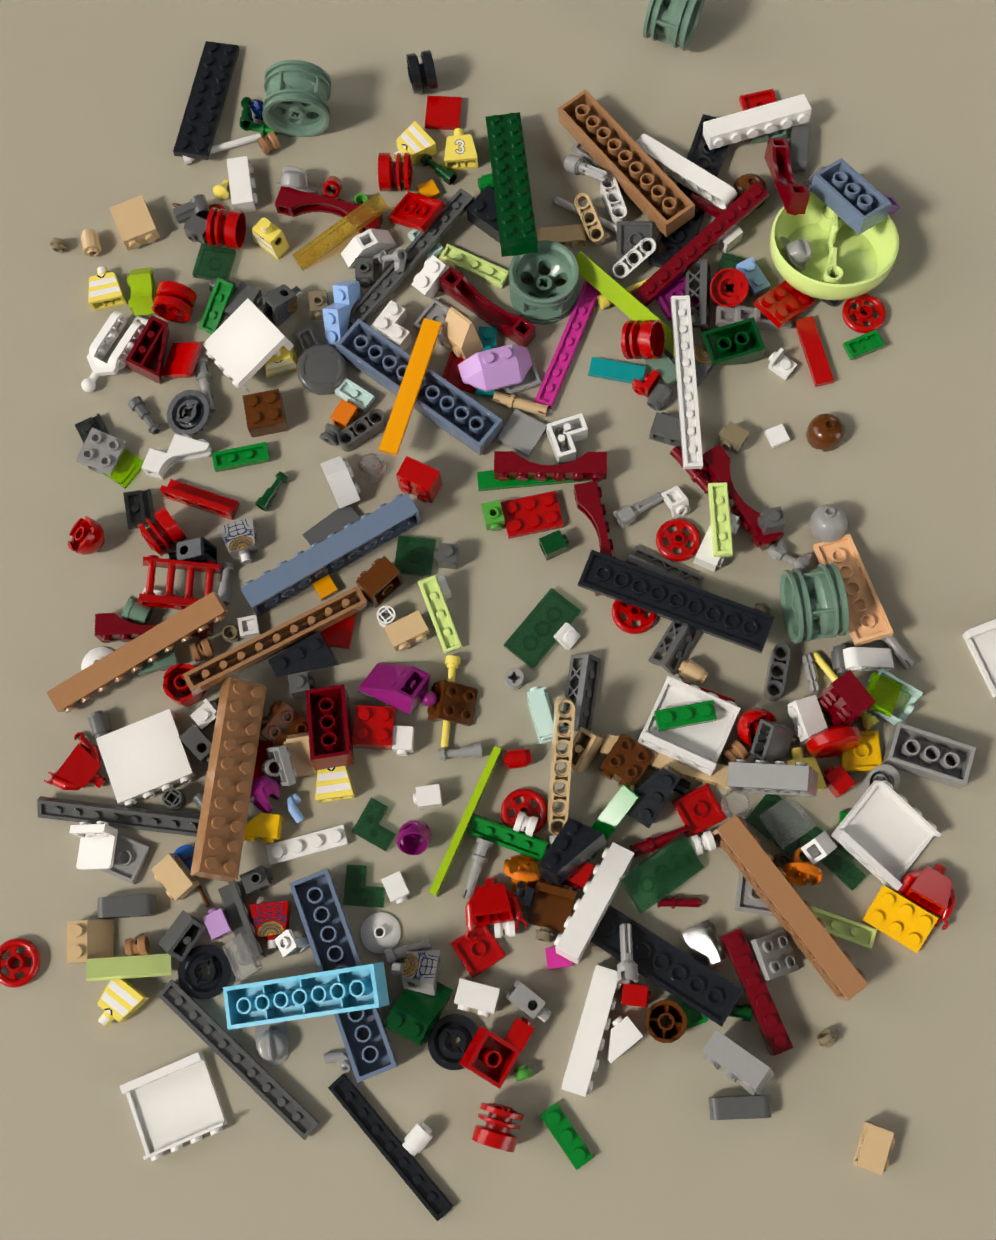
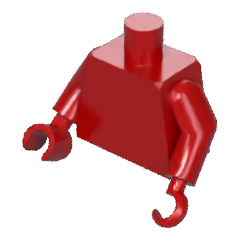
M83 732L75 734L74 740H77V737L81 735L80 742L55 774L48 772L52 778L50 781L44 780L45 783L54 785L62 790L78 791L82 787L85 788L89 782L98 788L105 782L106 778L97 773L102 766L100 764L101 756L99 751L85 737Z
M935 864L933 869L926 866L923 870L917 869L908 873L901 880L903 885L896 892L937 915L939 919L934 926L937 927L938 922L943 920L944 925L942 929H947L949 925L947 918L953 912L956 898L954 889L951 888L952 880L944 876L946 868L941 864Z
M489 877L485 880V886H478L475 889V894L471 896L465 906L466 926L469 927L465 932V937L469 941L476 939V936L474 938L468 936L469 931H474V926L514 921V917L517 920L515 922L517 931H519L517 927L519 922H524L527 929V922L522 919L523 911L519 898L511 890H506L503 883L497 884L496 878Z

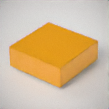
M433 179L417 185L420 195L430 198L440 196V192Z
M329 574L312 583L322 601L339 592Z

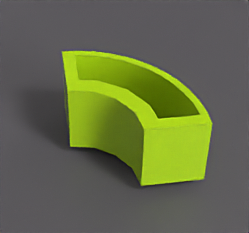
M153 268L132 269L127 276V283L131 289V296L128 300L130 310H133L134 316L155 314L152 310L154 298L157 297Z

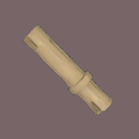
M498 391L494 392L492 402L506 405L510 409L513 407L546 416L548 405L522 399L514 394L508 395Z

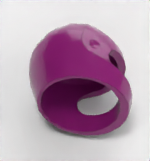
M260 775L253 779L250 802L263 813L270 814L272 812L268 797L279 800L281 787L278 781L268 775Z
M420 820L407 821L400 828L396 838L398 848L408 855L423 853L431 842V830L425 822Z

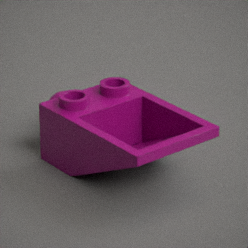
M377 663L358 689L409 715L420 700L428 707L433 706L437 701L436 694L432 691H427L431 674L414 666Z

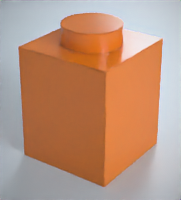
M341 399L330 416L332 424L343 430L355 422L359 416L357 405L351 401L346 402Z

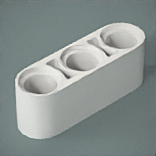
M608 175L609 178L605 182H600V194L610 222L617 225V221H626L627 208L616 178Z
M649 237L638 242L611 267L612 277L614 279L626 277L655 251L656 242ZM644 242L650 243V251L643 249L642 245ZM630 254L637 256L635 264L629 261ZM617 266L623 267L624 273L622 276L616 274L615 269Z
M869 647L843 649L846 670L878 672L881 668L886 671L894 669L891 649Z

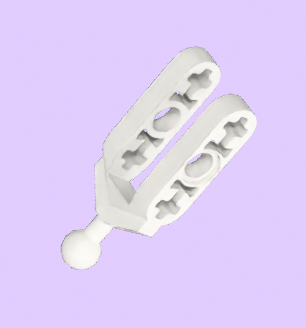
M114 311L109 316L89 348L87 359L93 372L89 378L84 379L81 383V387L85 392L95 390V381L99 375H115L126 366L125 360L144 329V324L138 321L133 322L114 349L108 362L105 363L101 360L105 357L127 323L126 315L119 311Z

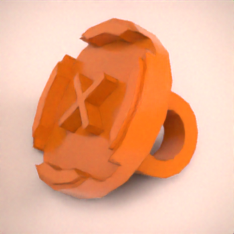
M801 847L793 853L792 863L782 866L783 871L786 873V880L794 885L807 886V883H812L814 886L822 881V870L814 866L808 858L807 862H803L800 859L799 854H804Z
M515 855L510 860L508 858L505 860L503 870L505 874L511 877L513 892H515L516 883L519 881H525L528 884L529 881H536L542 878L538 869L540 861L538 863L534 862V858L524 855Z

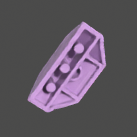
M510 344L477 352L458 364V369L463 383L488 392L522 383L533 363L527 347Z

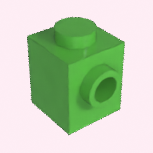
M500 500L482 503V513L487 531H498L505 527Z

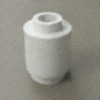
M424 1122L421 1125L417 1123L404 1138L405 1142L402 1146L413 1156L421 1153L433 1138L430 1134L432 1129Z

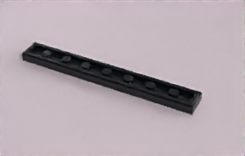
M343 1073L328 1089L436 1221H439L454 1205L413 1155L402 1146L403 1143L347 1075Z

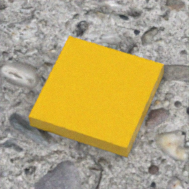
M878 730L860 731L862 736L860 744L856 748L840 754L841 766L847 773L871 771L876 766L883 764Z

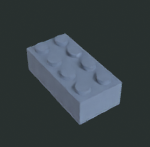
M842 158L814 174L810 190L857 234H862L887 218L891 202Z

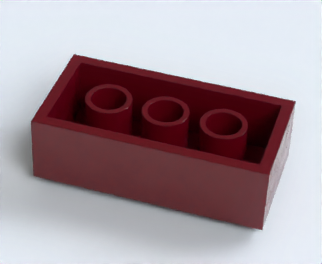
M851 670L833 681L818 698L822 713L826 714L830 719L829 723L832 727L843 724L851 725L876 703Z
M345 685L305 690L310 761L314 769L322 770L354 764L349 696Z

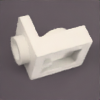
M780 348L778 352L774 351L769 357L768 369L786 380L795 370L797 364L783 355L784 349Z
M678 485L661 493L663 501L670 508L674 519L690 512L688 498Z
M206 698L203 700L204 704L190 715L203 731L216 721L218 705L213 700L209 702Z
M291 929L285 930L275 938V942L283 957L298 955L310 946L307 937H294Z

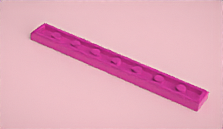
M586 280L534 401L548 405V409H552L596 305L597 296L600 295V292Z

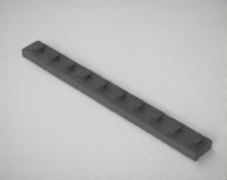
M461 188L456 192L429 229L425 232L421 231L405 249L407 259L404 271H395L393 262L351 309L349 324L353 325L358 318L364 323L368 321L467 210L466 208L475 200L472 195Z
M43 796L37 799L39 818L88 822L91 824H96L97 821L108 822L109 826L197 836L200 815Z
M171 979L158 993L157 996L303 1140H306L320 1123L174 980Z

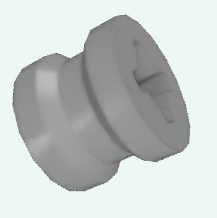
M518 668L507 670L504 677L506 686L511 690L520 689L524 684L522 671Z

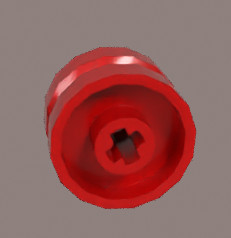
M160 282L156 291L157 297L154 298L152 305L153 312L171 322H189L193 312L192 308L197 299L196 293L191 288L178 282Z

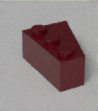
M151 315L125 360L128 369L161 384L170 334L167 322Z

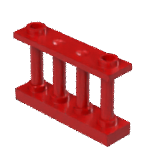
M156 555L143 556V566H148L146 592L143 594L139 593L138 606L183 610L200 600L193 597L195 571L206 572L205 597L213 591L214 573L220 574L221 565L214 561L201 563L163 559ZM156 567L168 568L166 591L163 595H155L154 593ZM176 569L187 570L185 596L175 597L173 594Z

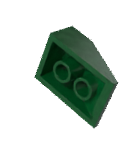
M754 317L701 332L712 366L747 364L764 358L766 348Z
M437 982L435 996L405 989L393 1006L383 1026L411 1042L425 1047L454 990Z

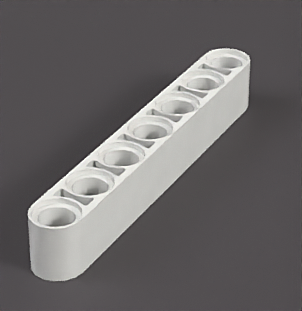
M642 134L635 141L667 176L717 207L725 210L737 197L738 194L732 186L647 134Z

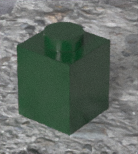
M560 529L539 538V546L546 561L567 552L569 541L565 534H561Z

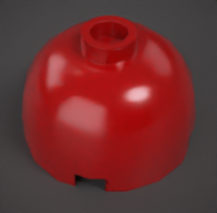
M85 516V519H78L70 531L69 535L72 536V539L68 541V547L71 551L78 554H93L104 545L103 527L88 516Z
M762 708L748 709L741 715L737 724V732L740 739L751 747L760 718L777 722L776 717L772 713Z

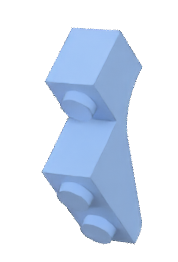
M343 280L332 285L334 303L322 308L326 344L336 345L347 332L351 309L355 302L361 299L359 281Z

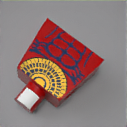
M290 901L250 904L256 937L266 938L267 949H278L275 938L289 929L292 906Z

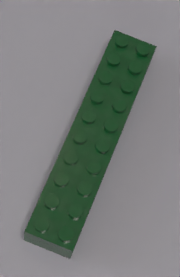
M520 112L487 116L486 125L501 255L506 257L538 253Z

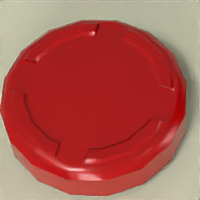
M837 725L811 735L806 742L808 754L815 758L833 757L856 748L860 744L862 736L859 728L853 725Z

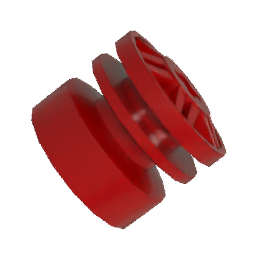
M379 153V190L392 191L393 184L396 183L398 191H402V183H404L405 191H410L413 181V165L410 153H404V161H402L401 153H397L396 161H393L391 153Z
M211 208L206 221L207 243L210 246L217 245L218 247H222L225 244L227 248L240 250L244 244L246 234V217L244 212L230 210L227 214L225 209Z
M733 268L722 269L717 272L710 284V294L713 300L720 306L728 308L741 304L746 299L749 291V283L745 275ZM726 284H734V292H726Z
M630 320L624 323L621 332V349L626 359H641L642 357L644 359H659L662 356L665 333L663 325L659 320H645L644 322L641 320Z
M164 506L154 513L157 520L156 523H153L148 518L145 519L150 526L146 529L142 523L137 525L141 536L150 548L161 557L165 554L160 548L162 545L168 551L171 550L168 543L169 540L177 544L187 539Z
M482 1102L480 1108L489 1113L488 1115L478 1114V1117L486 1121V1124L475 1125L472 1140L492 1148L514 1152L518 1137L509 1132L510 1129L520 1130L521 1125L512 1121L513 1119L522 1121L524 1115L518 1113L514 1108L502 1104Z

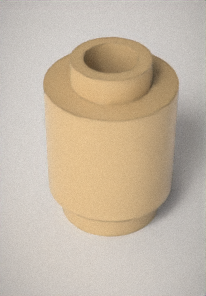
M94 229L83 230L81 235L83 252L85 255L95 257L101 253L99 236Z
M688 659V661L683 660L678 668L681 671L679 675L695 685L701 686L708 675L704 667L691 659Z

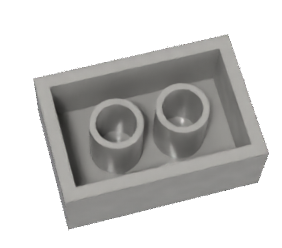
M715 1030L702 1050L706 1055L704 1059L717 1070L720 1067L723 1068L722 1072L735 1083L737 1080L741 1081L740 1085L752 1095L756 1092L761 1096L774 1076L769 1066L718 1030Z

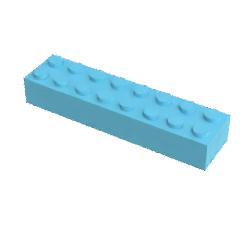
M384 962L223 987L228 1030L389 1005Z

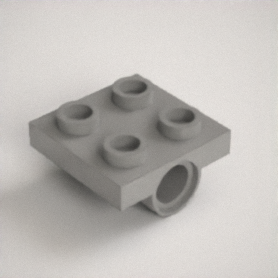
M91 428L76 461L94 472L112 476L127 442Z
M285 745L266 748L268 759L262 763L261 772L264 775L274 777L280 786L295 784L297 774L290 763L291 754L289 749ZM271 763L275 765V771L273 773L269 770V765Z
M786 930L751 940L764 981L799 970Z

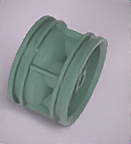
M650 0L644 21L643 37L648 39L651 36L653 41L658 40L673 45L674 48L680 46V49L685 51L696 31L705 0Z
M284 60L271 65L266 70L264 82L266 98L263 102L262 117L265 124L275 132L290 137H312L324 132L328 128L330 121V108L327 101L331 96V79L328 73L321 67L302 60Z
M540 240L537 241L538 253L513 256L509 266L510 300L515 311L527 321L535 324H552L568 316L576 304L579 268L575 256L568 248L554 241ZM540 268H549L551 270L547 276H542L539 273ZM530 278L533 280V284L526 285L521 280ZM558 279L567 281L562 286L555 285V281Z
M835 563L819 564L816 569H812L809 573L804 574L797 568L792 569L791 572L790 570H783L781 572L780 600L786 629L793 643L797 644L802 641L809 642L810 640L827 637L833 638L837 635L845 636L849 627L847 594L841 573Z

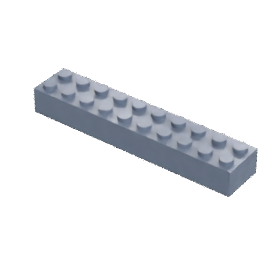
M358 318L337 342L336 349L346 361L397 396L411 355ZM427 368L414 409L481 456L503 429L502 419L430 368Z
M408 493L404 495L399 494L393 498L392 502L381 504L373 513H366L361 516L359 521L348 523L344 526L343 530L338 533L333 532L329 534L327 539L322 542H315L311 545L310 549L305 552L300 551L296 553L291 560L282 561L277 565V568L272 571L267 570L260 575L261 577L256 580L247 581L243 585L244 587L240 589L251 608L259 617L312 586V583L324 576L335 573L421 523L419 511Z
M324 869L289 883L319 972L364 965L331 871ZM379 1008L334 1014L357 1083L399 1066L386 1027L383 1026L384 1021Z

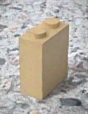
M142 195L109 207L122 241L128 251L160 239V235Z

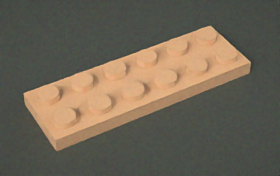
M844 535L842 539L835 542L814 544L813 549L819 563L826 565L833 562L841 573L849 608L848 631L854 645L859 646L892 636V627L851 535Z

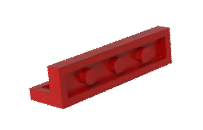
M170 479L167 487L161 485L160 488L161 493L167 499L230 520H234L240 505L239 501Z

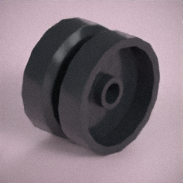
M421 51L420 64L415 53L406 54L407 71L414 94L423 92L424 80L429 91L437 90L438 83L431 51Z

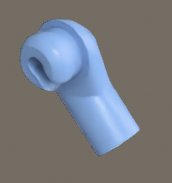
M294 793L287 798L288 812L295 822L299 823L305 817L297 807V804L301 802V798L297 793Z

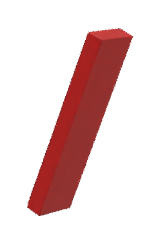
M813 316L795 320L794 324L815 387L833 383L834 379Z

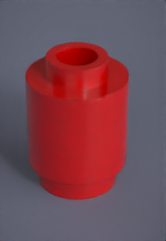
M336 176L328 177L323 185V192L329 198L337 197L342 189V182Z
M523 747L506 750V754L503 755L504 766H508L509 770L527 767V765L532 764L530 749Z

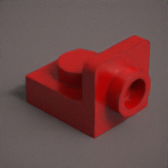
M653 369L651 374L645 376L643 382L634 378L632 381L634 392L648 397L659 381L660 372Z

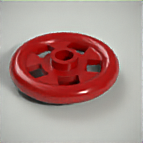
M863 294L848 299L842 309V317L845 324L851 330L865 334L876 329L878 330L883 325L886 318V310L883 303L877 297ZM865 301L872 303V307H870L867 304H864ZM854 303L859 305L856 310L851 307ZM873 312H878V318H873ZM855 315L858 321L854 322L850 316ZM862 322H870V326H863Z
M671 519L662 524L658 529L656 545L659 552L665 558L681 562L689 560L698 552L701 545V536L696 526L685 519ZM675 526L677 531L670 534L668 529ZM684 528L691 532L688 536L682 531ZM680 537L682 541L678 542L675 538ZM669 538L670 545L665 546L663 539ZM688 541L693 542L691 549L685 547ZM673 548L681 549V554L673 553Z
M617 600L612 605L614 623L619 629L629 634L646 632L654 625L657 619V615L650 613L649 618H644V610L631 605H627L625 608L622 602ZM632 609H637V610H638V613H637V614H633V613L631 612V610H632ZM625 612L628 619L622 621L619 614ZM640 620L641 626H632V621Z
M527 788L517 789L508 794L501 806V818L504 825L514 828L519 811L526 808L528 810L526 816H534V813L540 816L533 834L540 831L547 821L548 807L545 799L538 792ZM522 796L524 802L516 805L515 799ZM532 799L538 803L536 808H533L529 803ZM509 809H515L516 817H509Z
M14 938L0 946V983L2 985L18 988L25 986L35 978L40 968L41 958L37 947L32 942L23 938ZM18 946L26 948L24 954L16 952ZM6 951H9L11 955L7 960H4L2 956ZM27 958H32L31 967H26ZM19 959L20 964L16 967L14 963ZM5 966L10 971V973L7 976H5L1 970ZM23 971L24 977L16 979L15 974Z

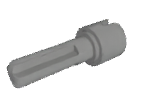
M569 154L564 161V169L572 174H585L602 182L609 178L607 171L587 164L582 157Z
M656 492L632 506L624 505L615 510L613 518L616 524L622 528L636 520L637 515L661 503L663 496L660 492Z
M623 923L619 926L621 962L617 964L618 983L629 984L631 980L637 983L638 964L633 961L631 924Z

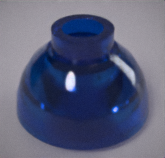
M255 99L251 100V109L255 114V119L264 121L262 117L263 102Z

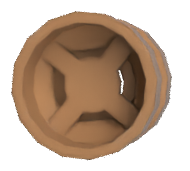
M273 131L267 133L266 137L257 139L265 155L269 154L271 150L281 147Z
M208 638L202 639L198 644L192 643L189 645L196 662L201 661L206 656L211 657L215 655Z
M737 740L731 744V748L721 752L722 758L728 765L729 762H735L736 759H745L749 755L745 747Z
M147 935L139 936L138 939H125L124 948L126 956L150 955V943Z

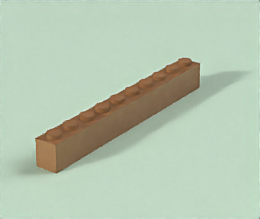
M356 586L184 673V680L192 695L195 696L299 643L314 633L323 631L366 609L367 600L359 586Z
M211 592L46 693L57 712L65 711L68 713L76 708L75 705L79 702L85 703L93 698L92 694L97 691L102 693L109 689V684L112 682L118 683L124 680L127 673L139 671L143 668L142 664L145 662L151 663L157 660L160 653L172 651L176 648L175 644L180 641L182 643L187 642L195 632L201 633L209 628L208 624L213 621L215 623L220 622L226 618L225 614L228 613V610L218 593Z

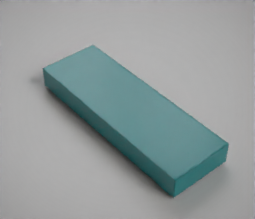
M592 357L588 376L632 384L634 378L643 382L646 366Z

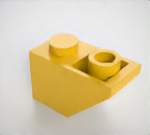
M259 813L246 824L244 841L254 842L255 839H262V843L268 844L280 841L283 817L278 814Z

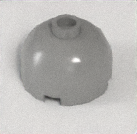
M822 505L811 515L810 532L813 537L820 538L822 542L839 541L848 531V517L845 511L837 505Z

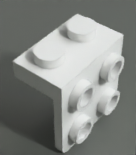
M97 821L96 824L79 822V825L70 826L69 833L81 838L76 864L77 869H111L113 867L118 829L109 826V823L104 821Z

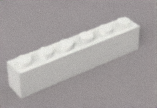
M801 94L703 122V137L709 150L810 122L812 108L805 95Z
M614 842L610 848H605L602 854L604 859L601 865L597 864L592 873L594 875L592 881H588L583 889L584 896L576 901L573 908L575 910L573 916H568L564 924L566 929L563 934H558L554 942L556 953L577 965L634 860V852Z
M599 965L595 966L561 1085L563 1090L586 1097V1093H591L594 1083L593 1080H590L592 1071L597 1072L600 1060L596 1059L598 1051L602 1052L605 1043V1039L602 1038L604 1030L608 1031L611 1022L608 1014L610 1009L614 1010L617 1000L613 996L615 989L619 990L621 983H618L617 971Z

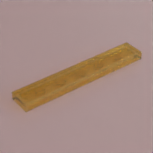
M378 192L292 254L300 268L305 270L388 210V205Z

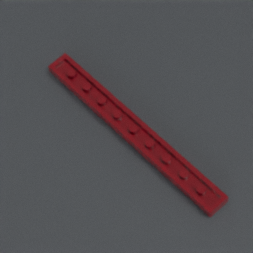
M755 182L636 289L632 295L647 307L769 197V192L758 182Z

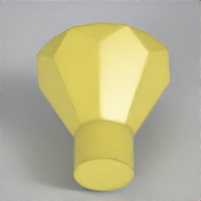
M224 180L222 184H218L213 188V193L216 197L223 200L229 197V181Z

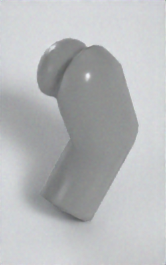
M345 1052L324 1053L325 1064L337 1063L343 1072L351 1071L352 1066Z

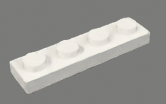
M339 825L266 845L270 865L273 866L349 844L344 825Z

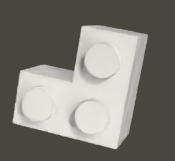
M390 300L370 327L404 351L412 342L410 331L402 327L407 321L406 309Z
M582 413L547 424L546 433L558 464H565L576 460L577 451L573 442L586 439L588 436V428Z
M340 455L320 464L339 509L360 501L358 494L361 491L357 482L353 483L351 479L354 477V474L347 460L343 461Z

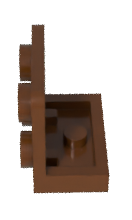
M447 680L433 683L431 691L436 694L437 701L433 706L428 707V721L437 722L445 720L471 726L474 720L477 689Z
M282 700L275 702L270 707L268 715L262 717L260 734L275 746L284 745L288 735L308 732V721Z
M621 734L602 762L599 770L602 771L601 774L609 780L614 779L619 782L618 785L620 787L626 784L630 789L634 790L653 760L654 753L627 735Z
M542 879L541 882L537 881L528 923L563 933L566 929L564 927L565 921L568 916H571L577 892L573 891L571 886L561 885L560 888L553 886L554 883Z

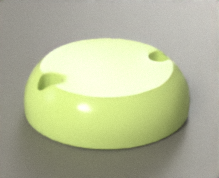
M809 192L810 197L805 214H787L783 206L772 225L770 253L780 275L796 290L817 299L847 300L871 291L888 276L899 250V235L889 215H887L886 219L859 235L813 192ZM781 236L787 238L790 242L799 238H804L809 242L812 257L805 264V270L800 271L792 264L786 249L780 241Z

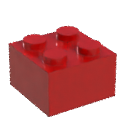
M408 456L405 457L396 474L400 490L405 494L417 496V499L424 503L427 501L433 503L442 487L439 470Z
M355 705L353 746L363 749L392 750L393 728L396 726L397 715L395 707Z
M479 1027L459 1064L500 1089L521 1050L488 1029Z

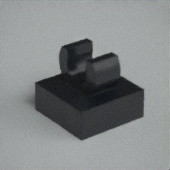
M538 880L529 881L527 885L518 882L515 895L524 897L522 905L531 906Z

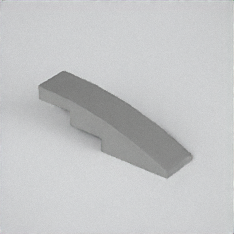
M737 305L735 309L722 306L715 308L716 326H725L754 317L758 329H779L756 307L750 308ZM791 321L780 329H790Z

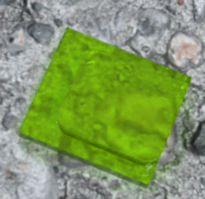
M124 449L112 476L103 474L126 489L141 471L144 461Z
M873 672L866 688L876 701L870 709L891 717L903 684Z

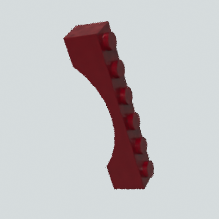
M769 138L764 158L787 214L791 215L805 214L810 193L806 185H798L794 179L788 142L786 138Z
M281 186L275 201V207L279 214L296 217L311 212L330 213L349 221L359 233L368 229H380L383 222L382 211L375 207L369 208L359 203L353 204L342 199H333L326 195H317L291 187Z
M451 266L439 279L441 291L492 327H497L499 332L517 345L527 347L536 337V326L522 316L509 313L492 303L465 276Z
M719 444L702 454L703 468L701 470L709 475L711 483L727 482L731 512L739 517L743 529L753 537L754 545L764 551L771 544L774 545L779 542L784 535L783 531L763 535L762 528L758 525L760 513L749 507L735 490L730 475V457Z
M494 451V479L499 481H508L509 479H517L518 481H527L528 479L546 481L547 479H554L561 482L565 481V479H573L576 482L583 480L600 482L606 480L607 452H587L580 458L561 465H540L520 457L513 451Z
M596 481L574 484L577 509L590 520L595 528L599 539L600 553L612 557L613 542L612 539H608L607 535L610 532L608 521L605 522L603 516L606 515L605 505L601 504L600 498H602L601 487H597Z
M115 613L95 614V637L103 643H112L113 640L130 642L132 639L157 626L131 623ZM214 621L208 624L209 628L201 633L197 631L191 636L207 638L208 635H213Z
M739 928L720 936L719 938L727 957L735 969L749 999L770 1055L776 1056L794 1048L742 929Z

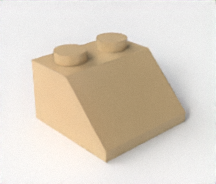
M450 307L441 330L444 339L442 342L447 349L451 348L457 357H462L466 360L481 351L483 346L473 322L453 307Z
M115 920L67 921V963L83 964L86 963V959L115 957Z

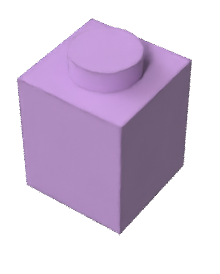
M215 907L207 911V915L202 917L212 940L217 941L233 933L228 915L224 909Z

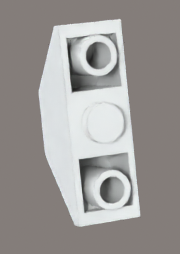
M368 229L354 236L342 251L341 256L348 268L351 269L355 267V258H372L382 250L387 251L395 247L396 243L388 230Z

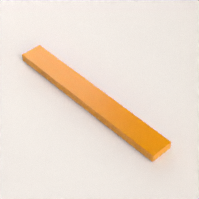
M423 319L379 446V452L394 456L398 455L442 327L441 322Z

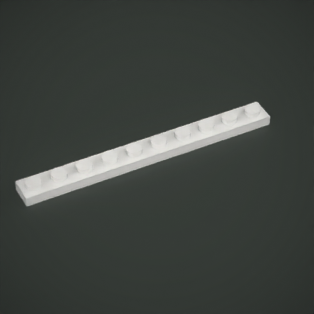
M690 295L671 296L683 469H702L703 457Z

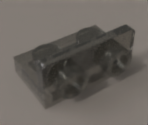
M709 920L682 931L693 958L708 967L726 958L725 947L718 941L716 928Z

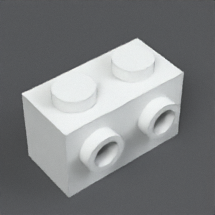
M432 255L425 261L421 272L415 275L414 282L411 285L432 299L440 288L439 279L449 269V266Z
M816 695L795 700L787 705L788 714L795 726V734L799 737L800 742L806 741L811 735L828 728Z
M460 978L454 1003L458 1004L457 1009L469 1012L470 1008L478 1010L477 1014L489 1017L490 1013L495 1014L500 989Z

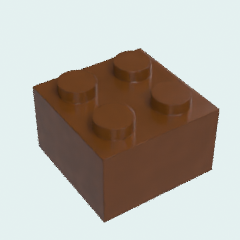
M279 389L243 395L247 428L252 438L288 431L283 398Z
M385 556L381 559H376L372 563V567L367 572L363 571L356 581L365 598L375 608L403 584L400 571Z

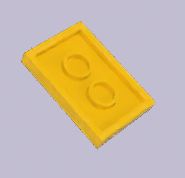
M885 885L881 886L862 917L863 921L918 953L939 919Z

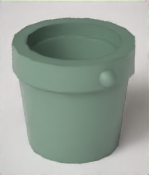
M132 595L124 607L122 618L146 624L151 617L153 607L138 606V597Z

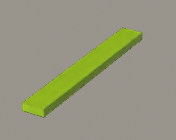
M580 251L575 257L578 263L579 275L634 321L641 320L642 322L645 320H659L663 325L665 333L664 348L675 357L673 330Z
M493 747L429 890V893L433 896L438 897L472 817L501 756L502 748Z

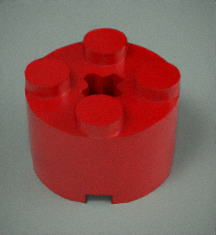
M175 664L165 672L163 677V690L166 695L175 703L186 707L200 701L206 692L205 690L193 696L188 685H182L185 682L183 674L195 668L191 664Z

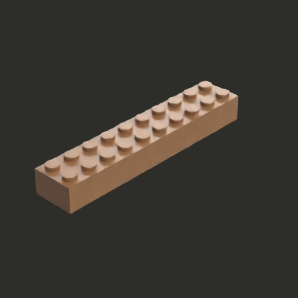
M586 89L558 108L559 122L602 169L608 172V175L616 178L618 186L666 237L694 218L695 204Z
M229 677L222 682L190 875L224 882L238 879L267 686L234 677Z
M737 815L732 816L711 832L714 839L773 913L774 917L786 930L839 1000H850L868 985L865 981L866 976L859 968L856 969L851 962L853 960L846 951L842 952L838 947L839 941L832 934L829 935L824 929L826 927L825 923L819 917L816 918L811 912L813 910L811 905L806 900L803 901L798 895L800 892L793 883L789 884L783 869L775 866L772 862V855L766 849L763 850L761 848L758 837L747 830V823L744 819L737 817Z

